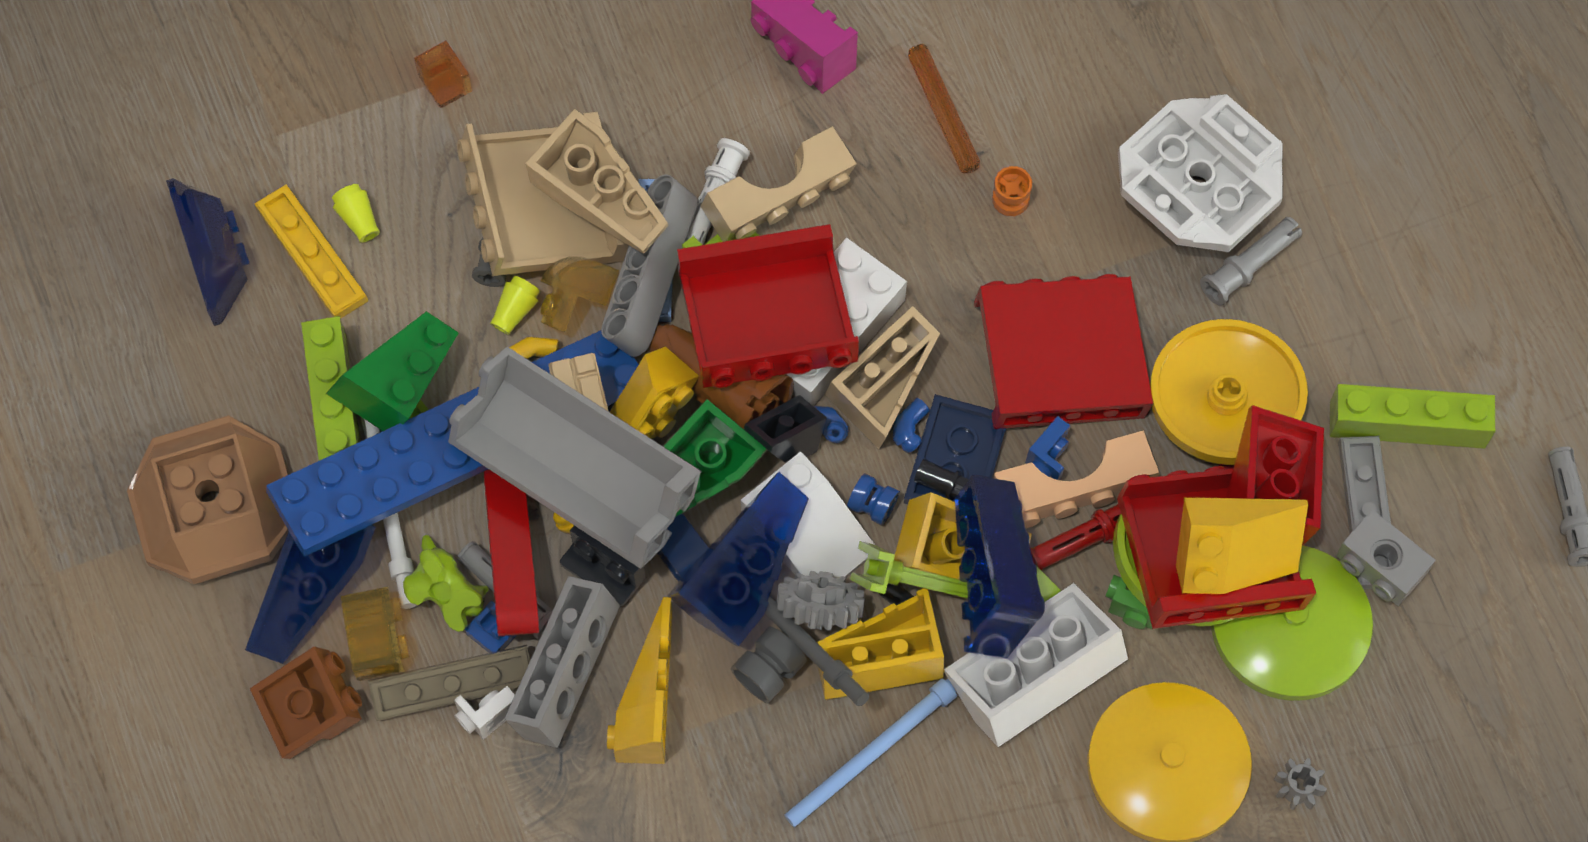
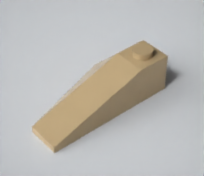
M576 109L569 114L525 163L530 183L558 204L643 254L668 227V222L645 189L640 186L631 173L628 164L620 157L611 144V140L605 131Z

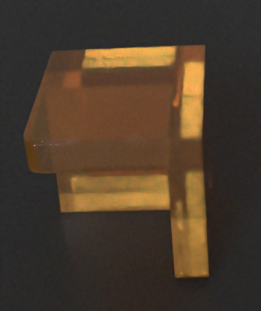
M447 41L414 58L419 78L440 108L472 92L469 74Z

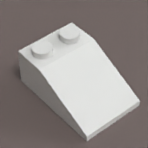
M799 452L741 499V516L794 574L799 572L804 576H809L810 571H815L817 575L820 571L833 573V578L835 579L842 576L847 578L864 564L868 557L867 553L858 549L859 541L874 544L829 481L802 452Z

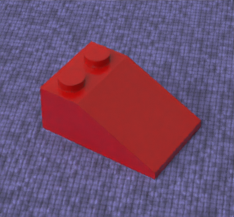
M1252 405L1248 409L1227 492V498L1307 500L1308 509L1302 546L1321 526L1324 427Z

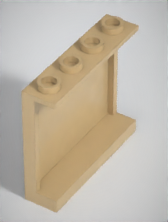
M598 112L583 113L585 117L602 128ZM466 124L463 137L457 142L458 158L460 162H465L467 173L465 174L466 191L468 195H473L475 201L473 208L474 224L477 229L481 228L482 258L485 263L489 262L492 276L622 262L625 259L629 247L628 244L558 204L530 183L525 163L558 127L475 135L472 124Z

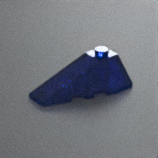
M780 472L776 473L692 565L667 596L671 597V600L697 623L735 646H739L765 614L769 604L767 602L775 581L779 578L783 559L789 544L794 539L809 498Z

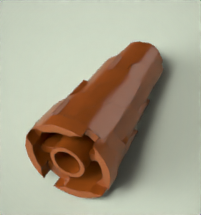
M673 324L658 325L650 343V352L663 347H667L699 375V378L692 387V390L697 395L696 399L702 404L708 399L741 428L744 429L745 423L791 400L794 382L792 377L787 374L772 376L764 381L748 380L736 382L723 388L714 386L703 388L692 333Z

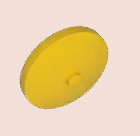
M1233 319L1201 322L1175 335L1158 355L1150 381L1153 400L1152 411L1165 435L1188 454L1204 461L1224 465L1235 464L1248 409L1252 405L1302 421L1308 396L1307 381L1303 367L1292 349L1269 330L1249 322Z
M1162 682L1135 688L1116 699L1106 709L1099 719L1090 740L1087 768L1096 799L1107 815L1124 830L1151 842H1193L1219 830L1236 813L1249 787L1252 760L1249 743L1243 728L1222 702L1196 687L1180 683Z

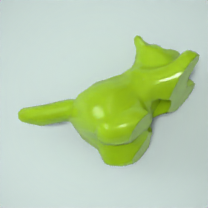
M424 535L421 544L422 551L419 554L420 563L411 575L406 576L403 581L405 596L411 603L420 605L428 600L435 602L440 607L444 620L449 627L457 632L464 631L468 626L466 616H478L483 611L485 595L489 590L488 586L472 585L457 567L453 556L444 549L437 548L429 535Z

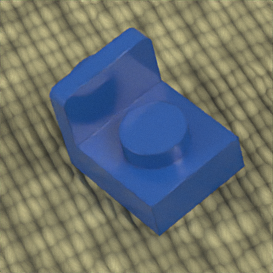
M1057 416L1030 447L1025 463L1032 462L1045 475L1061 480L1064 467L1055 460L1060 457L1069 444L1066 437L1070 425Z

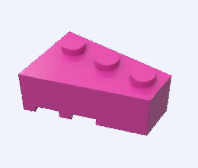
M752 0L750 19L752 26L761 36H768L782 59L785 61L790 60L798 68L799 75L807 85H814L823 94L856 69L858 32L852 27L844 31L834 23L837 20L836 15L831 11L827 10L822 14L812 6L815 3L814 0Z

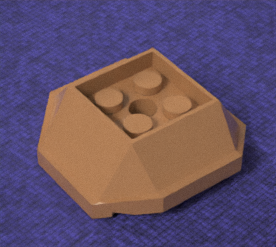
M229 415L152 438L127 489L147 564L152 568L165 571L189 583L198 584L271 561L290 534L266 493V485L289 475L279 443ZM210 491L219 492L214 500L210 502L201 501L206 493Z

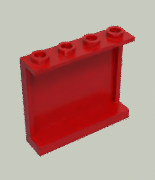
M830 224L677 249L678 271L703 388L713 386L723 388L736 382L748 380L764 381L772 376L789 373L805 374L813 369L830 366L841 368L850 363L858 362L859 339L858 336L854 337L833 252V233Z
M1105 274L1096 279H1081L1077 276H1069L1059 281L1048 282L1035 278L1016 284L992 281L980 286L974 306L981 308L995 398V408L991 414L994 429L1050 425L1057 416L1068 424L1145 419L1153 405L1131 276L1118 277L1115 274Z
M1214 466L1206 469L1204 472L1195 473L1178 470L1159 477H1150L1147 474L1137 475L1127 480L1119 493L1117 500L1152 629L1304 610L1316 595L1313 580H1301L1299 570L1297 573L1225 594L1182 593L1176 560L1184 498H1227L1233 468L1225 469L1224 466Z

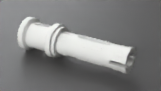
M727 138L719 140L717 144L719 151L712 166H708L705 170L706 183L697 200V206L685 242L694 235L702 245L704 244L712 224L702 210L701 204L708 192L736 178L742 162L748 159L750 151L739 142Z

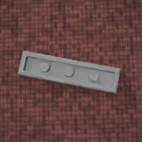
M1379 436L1340 438L1338 446L1350 534L1372 509L1391 524ZM1374 555L1379 565L1384 567L1392 566L1391 561L1386 556ZM1360 575L1355 576L1363 589H1372V585Z

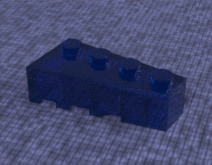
M972 475L955 498L957 544L959 547H965L961 565L959 566L960 581L967 582L968 602L965 601L961 604L962 619L970 621V636L964 637V652L1008 658L1031 628L1043 616L1045 601L1040 593L1037 567L1033 563L1029 546V534L1025 529L1022 503L1018 499L1015 482Z

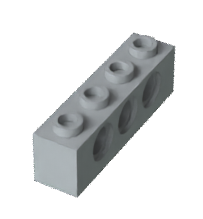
M568 576L504 718L523 739L558 748L620 607L619 603L603 584Z

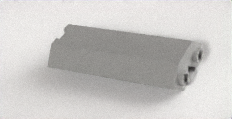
M506 347L497 356L487 358L479 370L481 380L478 395L466 405H459L450 417L451 431L449 443L641 569L666 544L672 534L671 531L667 530V527L673 522L676 513L680 509L683 511L687 510L694 498L701 471L509 347Z

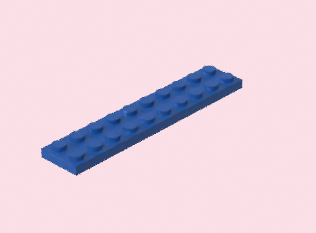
M601 330L532 362L550 374L548 364L551 362L595 353L609 412L639 365L634 357L627 355L602 335ZM479 387L410 418L404 424H397L266 485V493L303 556L305 557L488 470L487 467L449 443L451 431L449 420L452 413L459 405H466L477 396Z

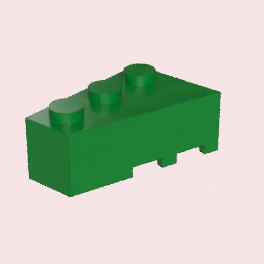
M426 311L345 372L326 394L382 431L400 423L404 424L416 408L456 339L458 332Z

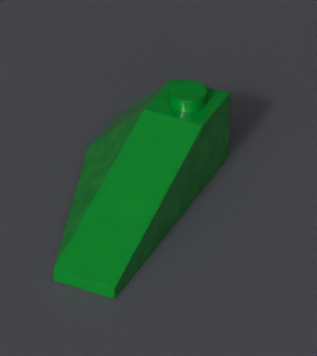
M708 399L663 446L701 471L694 498L687 510L741 480L767 451L763 445ZM680 509L676 513V516L682 514L685 511Z

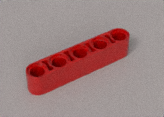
M486 470L484 471V486L498 636L539 633L526 493L493 471Z

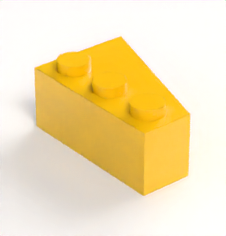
M926 588L916 591V596L898 605L893 603L883 608V613L865 622L860 620L856 624H852L817 642L834 660H841L852 671V678L866 692L943 678L944 655L929 591ZM818 667L825 700L847 696L841 689H834L823 678V671Z

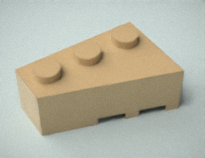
M914 306L858 356V362L851 363L833 379L825 393L830 401L878 449H880L940 335Z

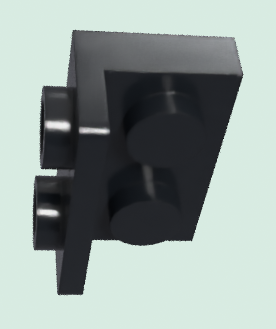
M574 525L570 529L572 545L560 559L561 567L579 579L603 584L619 603L620 607H623L646 578L644 566L640 569Z

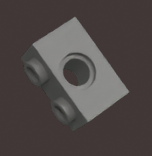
M1373 509L1346 538L1336 554L1342 566L1349 573L1363 577L1372 585L1373 591L1381 599L1388 602L1392 601L1397 606L1405 600L1426 576L1436 561ZM1374 555L1386 556L1391 561L1392 566L1384 567L1379 565Z

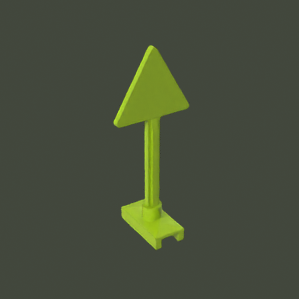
M859 541L858 549L868 554L864 565V573L852 572L850 577L851 581L860 586L882 594L886 593L888 584L898 585L900 582L1002 606L1003 613L997 634L1061 592L1023 553L1017 555L1009 588L1002 590L905 567L901 561L894 560L895 554L877 545Z

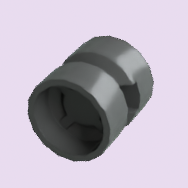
M771 626L754 642L756 651H746L730 668L736 679L751 694L764 703H769L784 687L783 678L792 679L807 662L805 655L799 647L784 633Z

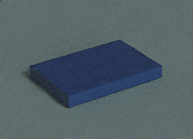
M934 395L905 493L904 504H908L910 499L930 492L945 498V494L914 482L916 472L923 459H927L952 472L959 470L962 472V477L987 488L990 487L1006 428H993L992 409ZM953 497L950 498L951 501L964 505L980 513L983 512V510L973 507L958 499H955Z

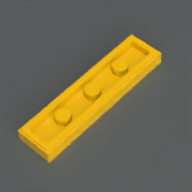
M287 184L254 203L256 210L333 317L340 316L341 319L368 302L364 291Z

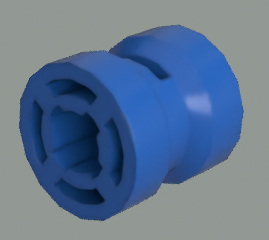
M864 473L854 487L847 507L856 513L865 512L869 514L872 521L883 526L897 503L900 491L891 486L883 487L877 484L876 478Z

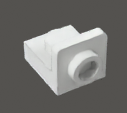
M508 686L500 692L494 690L480 701L478 705L480 708L476 712L460 695L454 700L459 711L454 716L469 734L475 730L484 740L506 721L504 718L515 694Z

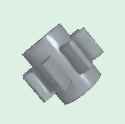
M1307 758L1303 764L1298 765L1292 759H1289L1285 764L1288 774L1277 772L1274 778L1276 782L1282 784V788L1278 791L1276 797H1285L1291 802V810H1294L1297 804L1305 803L1307 808L1312 809L1316 804L1312 794L1323 796L1327 790L1326 787L1319 784V780L1325 771H1316L1310 766V758ZM1296 778L1304 780V790L1297 788Z

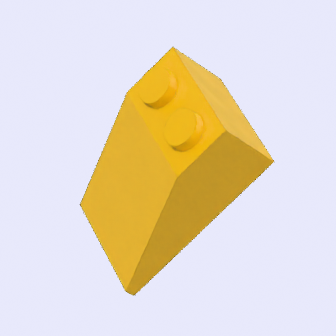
M930 492L909 500L894 560L901 561L905 567L1007 590L1010 585L1017 555L1023 553L1027 556V549L1029 548L1032 534Z
M1184 498L1176 560L1182 593L1225 594L1297 573L1308 509L1307 500Z

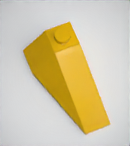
M663 597L616 711L615 725H608L607 749L614 750L617 763L665 764L673 613L671 597Z

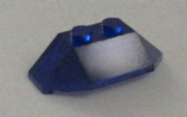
M174 178L166 180L207 312L213 325H220L248 280L244 266L250 264L244 243L236 244L233 233L240 232L234 212L233 210L225 212L221 199Z

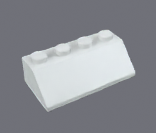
M1073 583L945 668L944 672L975 723L999 747L1128 660L1121 629Z

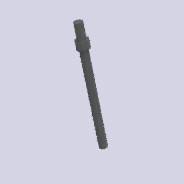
M719 550L714 554L717 561L716 566L823 671V678L834 689H841L857 706H862L868 701L869 694L852 678V671L841 660H834L800 625L794 624L795 621L792 618H784L783 611L777 610V603L724 550Z

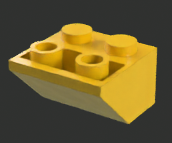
M667 347L647 353L642 358L610 413L650 439L657 436L662 438L674 427L676 420L673 417L678 409L684 407L694 394L692 387L699 378V375Z

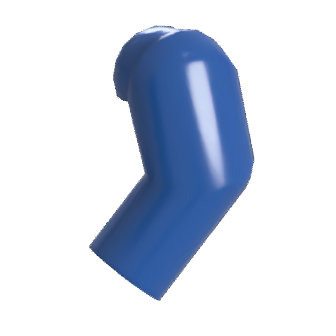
M916 398L896 417L893 423V441L896 446L900 445L903 451L907 453L914 451L921 444L920 436L915 433V425L930 412L928 406L921 399Z
M814 406L827 417L822 433L825 438L833 443L844 441L849 431L846 422L832 407Z

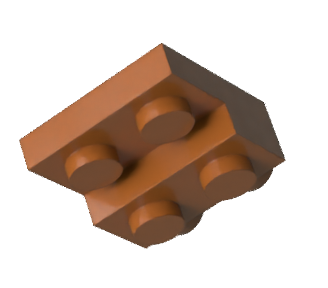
M312 647L250 688L282 758L291 759L319 740H331L362 720L358 712V708L362 707V700L354 688L346 686L341 676L346 671V668L337 653Z

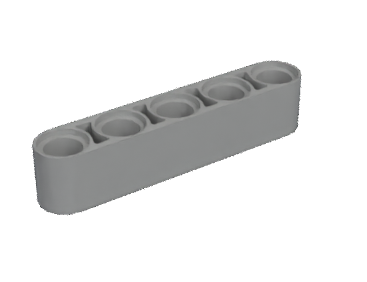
M667 174L656 178L650 185L647 193L668 222V227L644 254L631 246L628 247L601 328L602 335L608 341L631 357L644 353L653 339L678 264L677 249H682V244L686 240L697 206L696 196Z

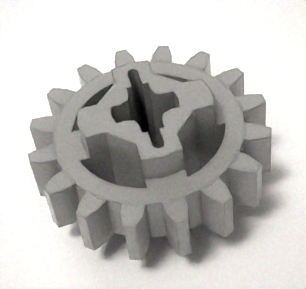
M810 571L809 576H804L798 572L795 573V579L785 577L784 582L779 583L777 610L783 611L784 618L794 617V624L808 623L810 629L821 630L824 626L826 630H831L832 625H837L844 629L847 627V622L856 624L858 617L863 616L864 591L857 590V583H846V577L844 576L835 579L833 578V573L820 571L817 575L815 571Z

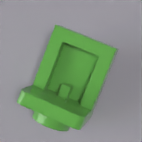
M1113 575L1105 596L1112 599L1108 612L1122 617L1123 622L1137 629L1147 627L1152 629L1147 607L1130 590L1126 589L1127 586L1121 577Z

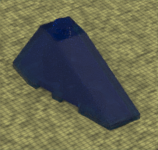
M370 525L305 557L288 531L245 650L284 664L363 565L376 526Z

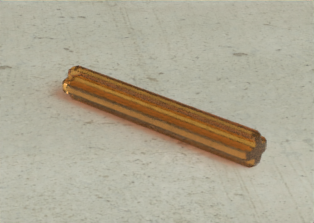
M925 44L911 47L908 58L960 171L963 174H968L978 170L980 160L928 47Z

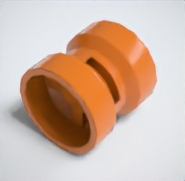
M1009 166L999 171L995 177L992 203L999 213L1005 216H1017L1027 209L1032 190V179L1025 169L1018 166Z

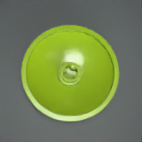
M1304 545L1301 548L1298 570L1301 580L1312 579L1316 590V595L1304 610L1235 618L1228 622L1211 626L1213 640L1220 657L1241 682L1266 696L1289 701L1318 698L1333 692L1345 684L1362 664L1368 652L1373 631L1371 606L1358 579L1349 573L1336 558L1323 551Z

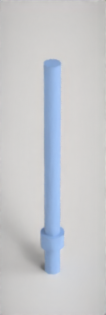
M941 678L929 688L930 694L784 814L787 821L793 827H796L940 705L946 707L957 697V694L949 679L944 680Z

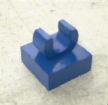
M490 601L465 629L466 635L488 653L504 650L517 636H498L495 603L493 601Z

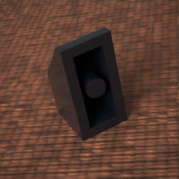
M799 395L745 423L744 430L768 451L787 463L799 452H802L806 457L817 452L827 417Z

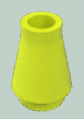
M352 184L340 189L332 196L334 211L353 231L360 243L372 240L379 235L380 231L376 225L366 190H361L358 184Z
M514 276L511 282L505 283L496 312L490 324L504 334L510 335L515 326L539 302L537 296L540 290L525 279Z

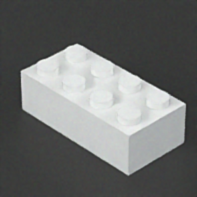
M846 238L834 251V256L854 337L858 336L860 353L905 301L907 281ZM847 366L813 369L805 374H787L792 377L794 382L792 397L795 398L801 395L814 406L826 393L831 381Z

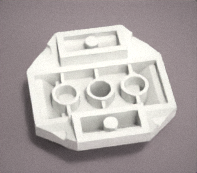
M1227 94L1211 96L1210 98L1172 100L1119 147L1118 162L1121 196L1176 245L1229 252L1280 205L1283 198L1282 142ZM1200 176L1204 178L1206 182H1196L1191 177Z

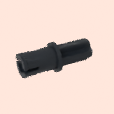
M927 459L922 460L915 475L914 482L945 494V498L949 500L953 497L980 510H985L993 497L991 489L962 477L961 471L952 472Z

